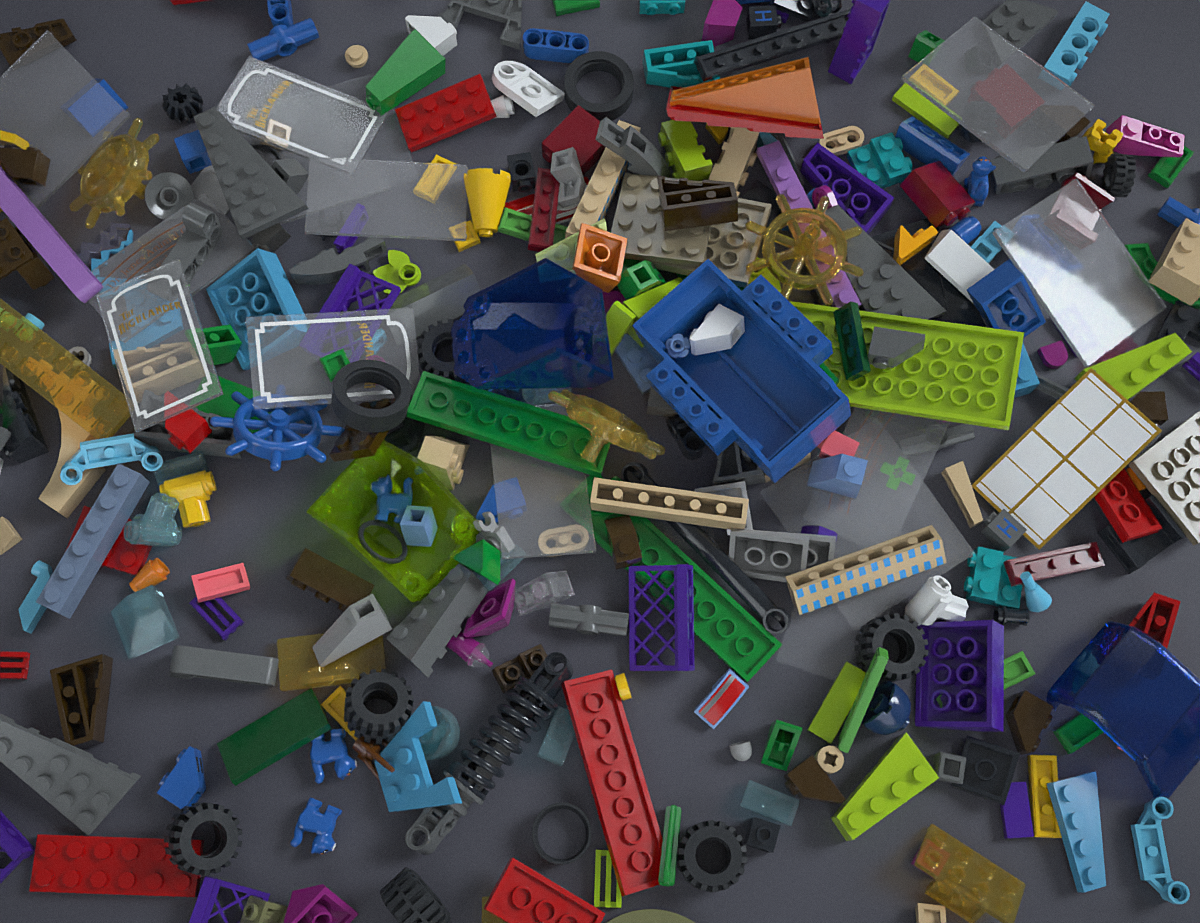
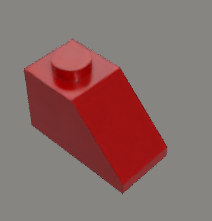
M168 392L165 395V406L179 399ZM183 402L165 410V428L171 436L168 440L179 450L183 447L191 453L212 432L207 421Z

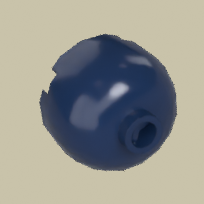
M891 681L883 682L876 687L873 694L874 697L861 723L868 730L876 734L889 735L906 728L910 721L911 702L907 694L897 684Z

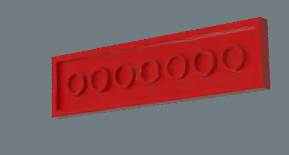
M608 670L564 681L562 683V690L621 896L660 885L658 878L663 839L613 671Z

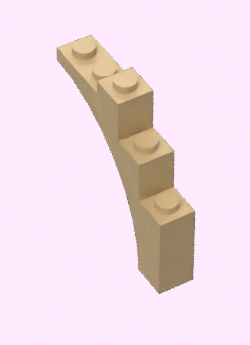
M31 357L25 366L39 377L50 390L58 407L61 421V448L58 463L50 482L38 499L68 519L106 471L103 467L86 469L83 471L82 480L76 485H67L60 478L62 466L80 449V442L101 439L105 434L99 427L101 422L90 415L105 396L98 390L100 385L92 379L87 378L83 380L79 376L71 379L64 373L57 375L53 372L55 368L44 360L39 363Z

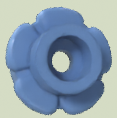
M675 334L671 339L669 338L665 344L666 349H668V355L672 358L685 357L689 353L688 348H690L688 338H684L681 334Z

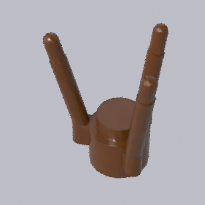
M361 736L355 741L352 749L358 753L357 757L366 764L380 782L377 769L370 760L375 759L391 773L395 769L378 754L381 747L379 744H376V740H371L370 743L364 742L365 737ZM383 739L381 745L386 747L390 742L387 743V741Z

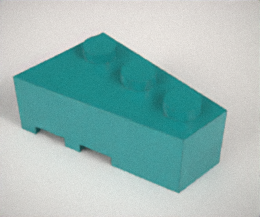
M712 40L644 50L642 65L646 84L669 88L671 86L685 88L720 79V77L703 82L694 64L696 57L714 52Z

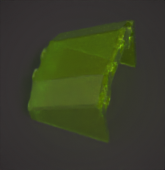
M383 440L374 456L354 459L306 511L322 528L411 602L421 601L422 598H425L459 564L458 561L453 559L454 556L475 544L476 535L480 533L473 524V521L476 519L420 459ZM387 475H390L393 484L391 494L404 493V480L408 477L412 478V506L432 507L438 526L431 547L407 545V556L403 561L396 564H387L373 558L362 547L358 538L359 527L366 521L375 520L377 514V495L371 490V484L378 478L386 477ZM389 513L388 520L385 523L395 528L404 538L400 524L394 522V518L397 515ZM376 525L365 528L363 533L364 540L374 552L390 559L398 558L402 554L400 541L390 531Z

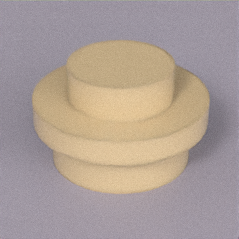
M353 45L346 50L345 59L352 67L361 68L368 60V52L363 46Z

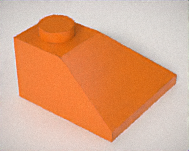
M581 223L572 269L586 286L609 293L621 279L627 238Z

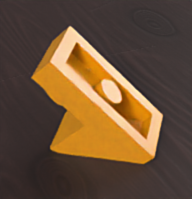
M900 225L895 234L893 259L901 266L932 243L938 231L933 226H930L925 231L921 228L911 236Z

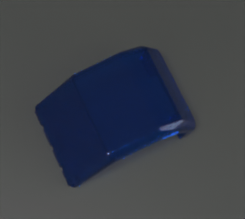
M1108 621L1052 685L1047 693L1046 702L1052 705L1054 710L1060 704L1072 707L1093 721L1135 761L1153 797L1169 799L1200 761V679L1165 646L1139 628Z

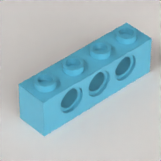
M1086 1L1047 61L1037 80L1060 93L1065 85L1071 86L1078 75L1074 72L1075 69L1081 70L1088 59L1085 53L1093 51L1098 43L1095 37L1103 35L1108 27L1105 21L1110 14Z

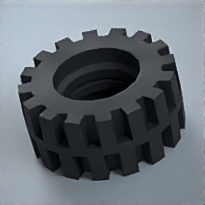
M1110 154L1107 158L1105 169H1103L1102 188L1111 196L1127 197L1131 192V187L1134 185V178L1136 177V160H1134V156Z

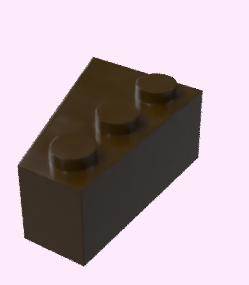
M657 176L659 201L665 231L738 221V198L734 182L703 180L702 183L688 182V178L670 181L665 180V176Z
M304 548L299 553L285 578L296 588L302 591L307 589L315 593V598L325 603L331 601L339 605L337 609L341 612H344L350 605L369 596L375 586L307 548Z
M105 654L50 670L64 741L79 749L104 743L113 658Z

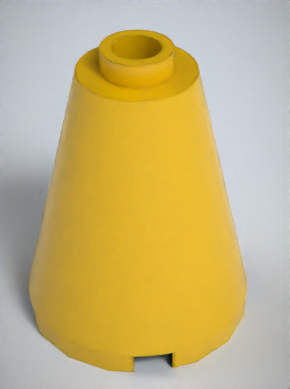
M491 168L470 169L467 171V174H463V180L474 231L479 233L480 237H493V234L498 232L511 183V175L503 170H500V174H495Z

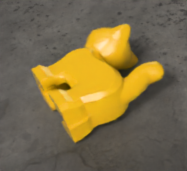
M1097 119L1092 127L1088 128L1082 136L1087 137L1090 150L1095 151L1093 154V164L1106 163L1110 154H1114L1113 149L1123 136V133L1117 129L1113 130L1110 134L1104 132L1102 129L1106 127V123L1100 119Z

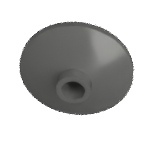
M172 172L160 173L154 176L146 185L144 193L146 205L152 214L160 219L167 221L179 220L182 218L187 205L194 203V192L191 185L179 174ZM166 192L172 194V200L169 202L164 199Z

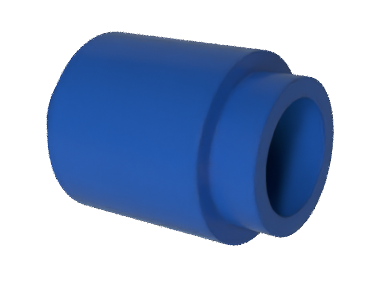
M969 216L968 218H962L948 230L954 231L965 243L969 244L978 237L981 231V224L975 217Z

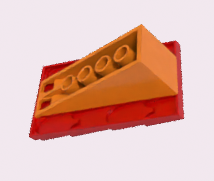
M808 57L685 88L675 86L670 88L666 110L671 120L707 122L708 126L747 128V130L752 132L785 133L786 137L824 139Z

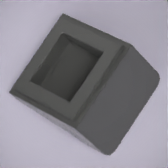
M944 752L935 753L933 770L939 777L937 781L962 785L966 757Z

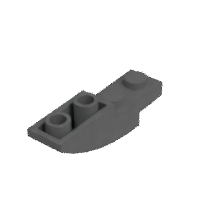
M607 117L600 121L595 140L628 161L627 169L639 175L665 176L670 178V170L663 156L639 131L632 126L624 130Z
M381 234L366 238L355 247L344 249L339 255H336L333 248L320 251L315 257L307 261L298 262L289 271L296 284L319 285L335 283L340 280L349 264L357 266L366 273L371 270L368 262L388 251Z

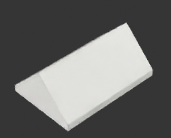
M942 230L924 258L971 302L972 300L967 289L995 270L952 230Z

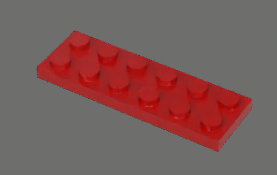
M37 834L29 891L198 897L200 875L182 871L177 868L178 865L172 864L169 860L171 855L166 854L165 848L169 846L168 843L164 842V839ZM191 840L194 852L197 855H203L204 840Z

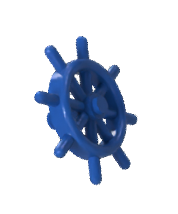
M278 385L275 394H271V399L293 396L285 395V386ZM236 391L232 393L231 398L240 407L237 409L234 418L215 416L210 419V424L214 427L233 428V435L237 442L226 448L225 452L228 456H233L246 450L257 457L268 459L271 470L275 472L280 470L281 461L298 459L306 455L311 456L320 463L325 462L326 455L317 449L321 436L340 437L344 432V428L340 426L322 425V419L318 412L327 407L328 402L325 399H320L312 404L304 400L267 403V396L261 397L260 395L248 399ZM255 416L260 420H253L251 418ZM303 420L306 424L297 423V422ZM248 429L259 431L252 434ZM296 433L307 434V435L302 438L301 436H299V435L296 434Z

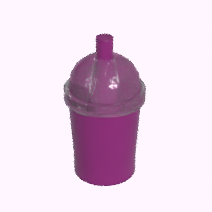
M460 631L457 637L452 636L447 643V647L466 661L470 667L479 668L485 664L491 667L493 665L488 660L489 651L486 645L479 643L471 637L466 638L462 631Z

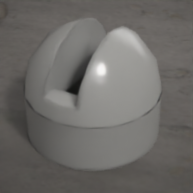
M750 741L729 745L731 754L736 760L746 761L750 758L752 754Z

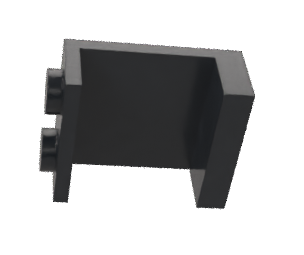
M1154 495L1145 501L1162 526L1160 531L1122 543L1111 524L1097 533L1128 574L1138 570L1153 557L1186 536Z

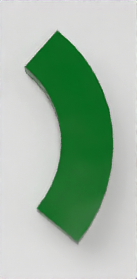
M1148 243L1127 244L1123 246V254L1129 268L1145 288L1169 303L1173 304L1176 300L1181 301L1148 282L1158 263L1152 255ZM1200 298L1190 307L1200 309Z

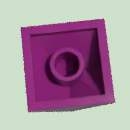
M713 0L704 23L702 41L712 40L713 47L733 40L735 27L742 11V7L736 0Z
M513 578L487 592L474 613L467 620L463 632L466 638L491 635L509 626L515 599L516 581Z
M321 884L292 891L283 923H351L358 915V912L328 887Z

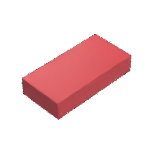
M244 563L191 576L198 603L250 590Z

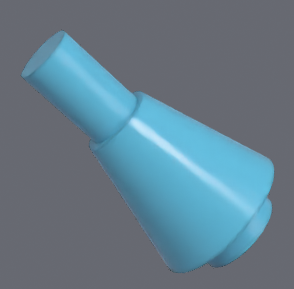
M1023 572L1020 578L1025 585V598L1028 610L1032 612L1046 610L1051 605V596L1034 582L1030 572Z

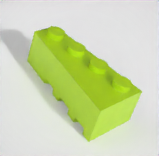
M1174 333L1083 369L1074 379L1077 382L1092 368L1122 396L1129 400L1181 362L1192 351Z

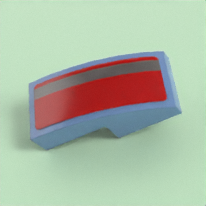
M729 668L712 686V690L694 708V713L715 729L744 695L749 685Z

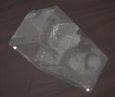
M567 571L548 572L517 588L514 601L519 616L550 607L552 603L559 604L575 594Z

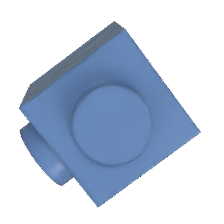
M407 505L400 522L406 545L431 547L438 529L432 507Z

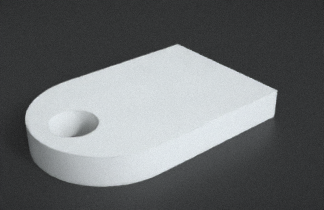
M503 61L494 68L492 74L494 86L535 117L564 99L565 93L524 64L514 61Z

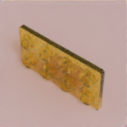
M325 633L278 639L280 690L284 692L348 684L354 678L359 680V674L363 672L367 675L372 669H376V672H381V669H386L383 635L324 667H320L312 647Z
M931 824L927 829L914 862L916 867L934 878L928 884L925 894L969 923H975L985 913L990 914L1002 923H1014L1026 886L1025 883L939 827Z

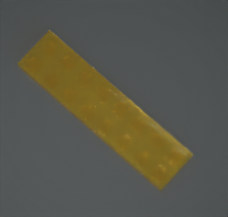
M0 298V364L96 439L113 437L135 411L133 401Z

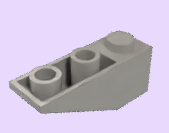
M371 594L350 605L312 648L322 668L392 630V627L377 599Z

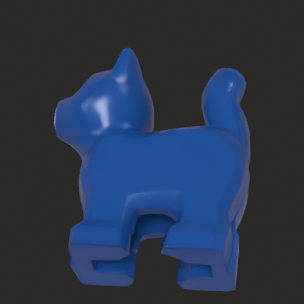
M981 156L973 162V171L964 180V188L968 189L967 193L975 201L973 206H983L989 189L988 174L996 169V166H993L986 157Z
M390 475L380 477L375 482H372L371 490L377 495V514L375 520L387 522L389 513H395L397 516L394 518V522L400 524L407 505L412 506V478L408 477L404 480V493L391 494L393 484Z
M344 729L330 730L331 741H324L325 734L311 741L310 757L312 769L316 775L315 782L318 784L322 783L325 777L322 765L335 761L334 770L337 777L341 778V780H344V777L350 776L352 771L357 768L356 759L348 755L345 743L346 730Z
M310 797L306 808L298 817V822L294 829V838L290 842L291 846L297 847L302 842L304 831L317 834L312 842V854L324 855L329 851H333L336 843L333 840L332 833L335 829L336 820L343 811L328 805L325 813L321 814L319 808L323 803Z

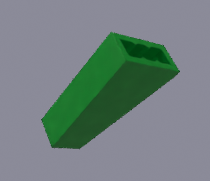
M416 29L413 30L366 85V103L372 110H376L381 116L444 75L446 59Z

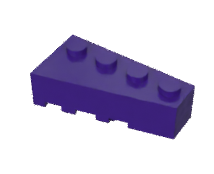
M852 0L853 6L847 15L849 19L843 28L844 32L829 67V73L850 84L853 83L874 49L891 0Z
M819 143L814 146L803 160L801 173L814 188L823 185L830 187L838 205L869 235L890 209L894 197Z

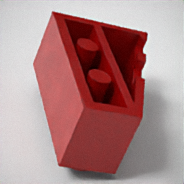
M1154 592L1100 662L1150 680L1156 678L1160 674L1181 601Z

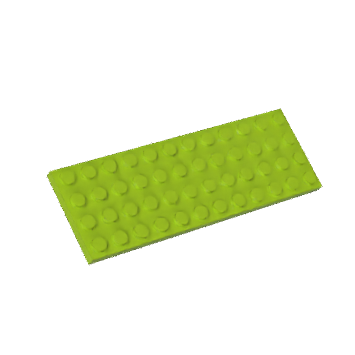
M789 301L831 341L833 354L823 363L839 379V383L836 386L849 398L851 407L1009 430L1024 332L859 310L867 354H869L874 326L925 334V343L923 350L896 367L879 369L870 364L871 372L854 381H849L845 379L833 314L839 308Z

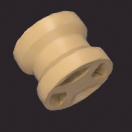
M835 746L823 747L814 756L826 774L837 772L844 763L842 752Z

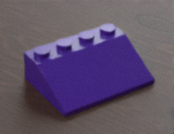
M994 620L934 622L928 626L917 625V629H923L925 633L922 635L923 640L927 639L928 645H925V650H928V656L923 657L926 663L923 667H918L920 672L916 674L915 726L966 731L1004 732V626ZM940 695H942L940 697L942 701V708L939 706L937 702V698Z

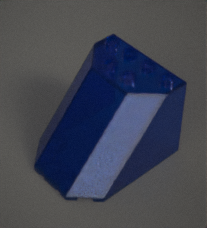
M547 258L469 296L463 305L465 311L461 319L455 320L451 328L453 359L455 360L454 372L477 389L594 388L614 379L602 289Z

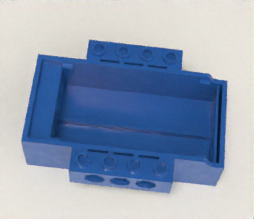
M707 259L632 325L643 347L659 363L646 375L651 387L717 456L735 442L774 483L781 479L851 416L849 398L819 367L833 354L831 341L762 275H759L741 291L721 270ZM718 304L744 316L745 332L731 349L694 355L691 353L690 345V348H688L689 353L683 358H672L668 355V349L665 346L666 341L675 334H681L689 340L693 330L701 326L707 313L713 311Z

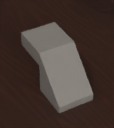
M572 147L553 153L550 172L560 183L559 205L564 208L580 203L584 194L585 181L576 150Z

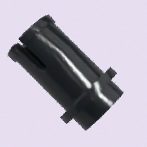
M1001 605L999 608L996 607L994 609L993 619L1003 626L1005 624L1027 626V623H1029V611L1027 609H1009Z

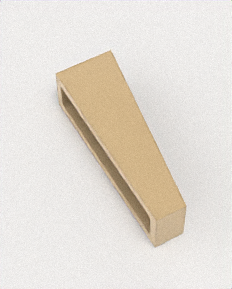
M961 461L945 468L941 474L969 527L972 528L980 524L983 518L964 462Z

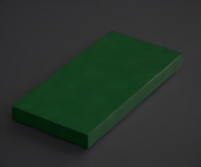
M310 688L218 742L217 745L230 780L236 786L332 728L316 693Z

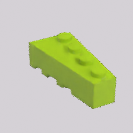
M906 732L898 736L892 746L883 754L878 763L863 778L862 782L849 795L831 819L846 841L854 840L939 779V777Z

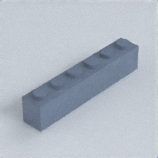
M119 463L117 464L36 603L64 617L71 618L150 483L142 474Z

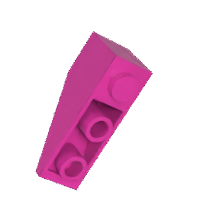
M1124 115L1120 116L1106 128V133L1108 134L1115 129L1123 133L1120 142L1113 149L1114 152L1138 156H1183L1185 138L1183 134Z

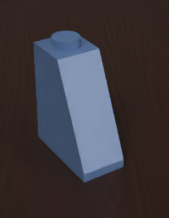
M845 454L815 460L811 467L807 486L856 499L862 485L868 460Z

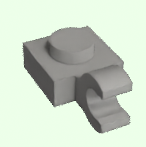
M483 512L485 524L481 520L473 521L474 527L478 531H483L481 533L486 542L500 550V553H510L515 548V545L504 527H498L495 517L491 512Z

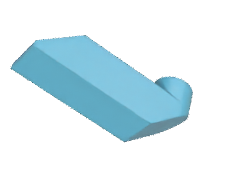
M40 560L33 565L31 574L38 578L18 609L23 630L32 634L47 609L36 603L53 574L51 566Z

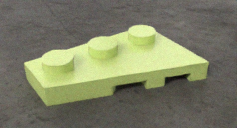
M605 219L590 225L607 231ZM579 232L535 254L540 280L576 274L572 267Z

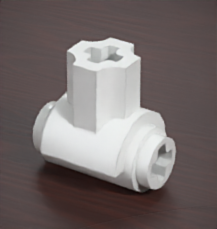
M936 575L930 577L907 604L905 615L909 617V621L915 620L918 626L932 625L937 618L947 622L964 621L969 606L966 599L952 595L950 591L951 585L945 578Z

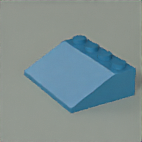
M259 248L206 289L222 325H231L242 342L236 356L242 369L245 371L258 365L255 330H261L260 323L307 320L277 255ZM310 325L265 326V333H259L262 363L298 347Z

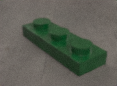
M850 301L835 310L833 314L845 379L854 381L871 372L858 303Z

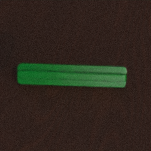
M676 805L667 806L665 811L658 882L666 887L675 884L682 813L681 808Z

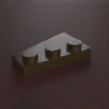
M64 18L37 23L32 28L21 29V27L12 28V32L0 33V50L15 72L77 40Z

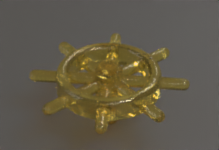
M135 118L127 134L113 137L111 132H105L103 136L104 143L92 155L86 166L78 168V173L82 175L80 184L81 195L70 204V209L78 211L85 204L92 207L85 221L86 228H94L101 213L115 210L117 216H123L125 214L124 204L133 194L139 199L145 198L146 185L141 182L142 180H151L153 176L151 171L147 170L149 162L148 150L159 142L160 137L154 133L143 142L136 139L143 125L142 119Z
M779 194L776 197V201L782 214L777 216L768 228L752 221H748L745 225L748 231L764 237L762 244L763 258L748 263L746 270L754 272L767 267L770 273L784 284L780 293L787 300L793 288L799 290L818 289L824 304L831 305L833 298L826 284L830 283L840 270L856 277H861L864 273L862 268L845 261L847 256L846 240L859 236L862 233V229L859 226H855L842 231L839 225L825 214L830 202L827 196L821 197L815 210L811 208L791 209L785 195ZM798 223L809 224L804 233H802ZM788 225L794 239L778 232ZM821 230L827 234L826 237L818 239L821 235ZM774 242L790 249L776 253ZM833 245L834 256L818 249ZM794 258L790 270L781 263ZM815 259L830 265V267L821 273ZM804 263L811 275L799 274Z
M563 389L561 393L556 391L549 392L548 398L551 401L565 407V411L570 419L575 420L591 432V438L581 453L584 459L595 463L604 444H608V442L633 452H640L648 459H654L656 454L661 456L665 453L663 446L648 439L647 432L640 425L618 410L593 398L575 395L567 389Z

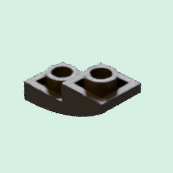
M541 644L520 653L516 658L492 670L504 694L514 689L519 676L530 679L548 655Z

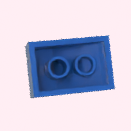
M1008 260L967 289L974 306L989 328L1024 332V337H1026L1046 323L1024 275Z

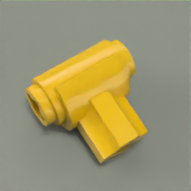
M206 470L166 480L164 484L159 486L163 502L173 505L175 509L179 508L184 528L197 527L211 522L206 501L210 500L212 491L217 490L211 471L206 472Z

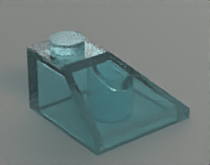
M153 585L128 595L111 611L129 659H133L179 638L163 594Z

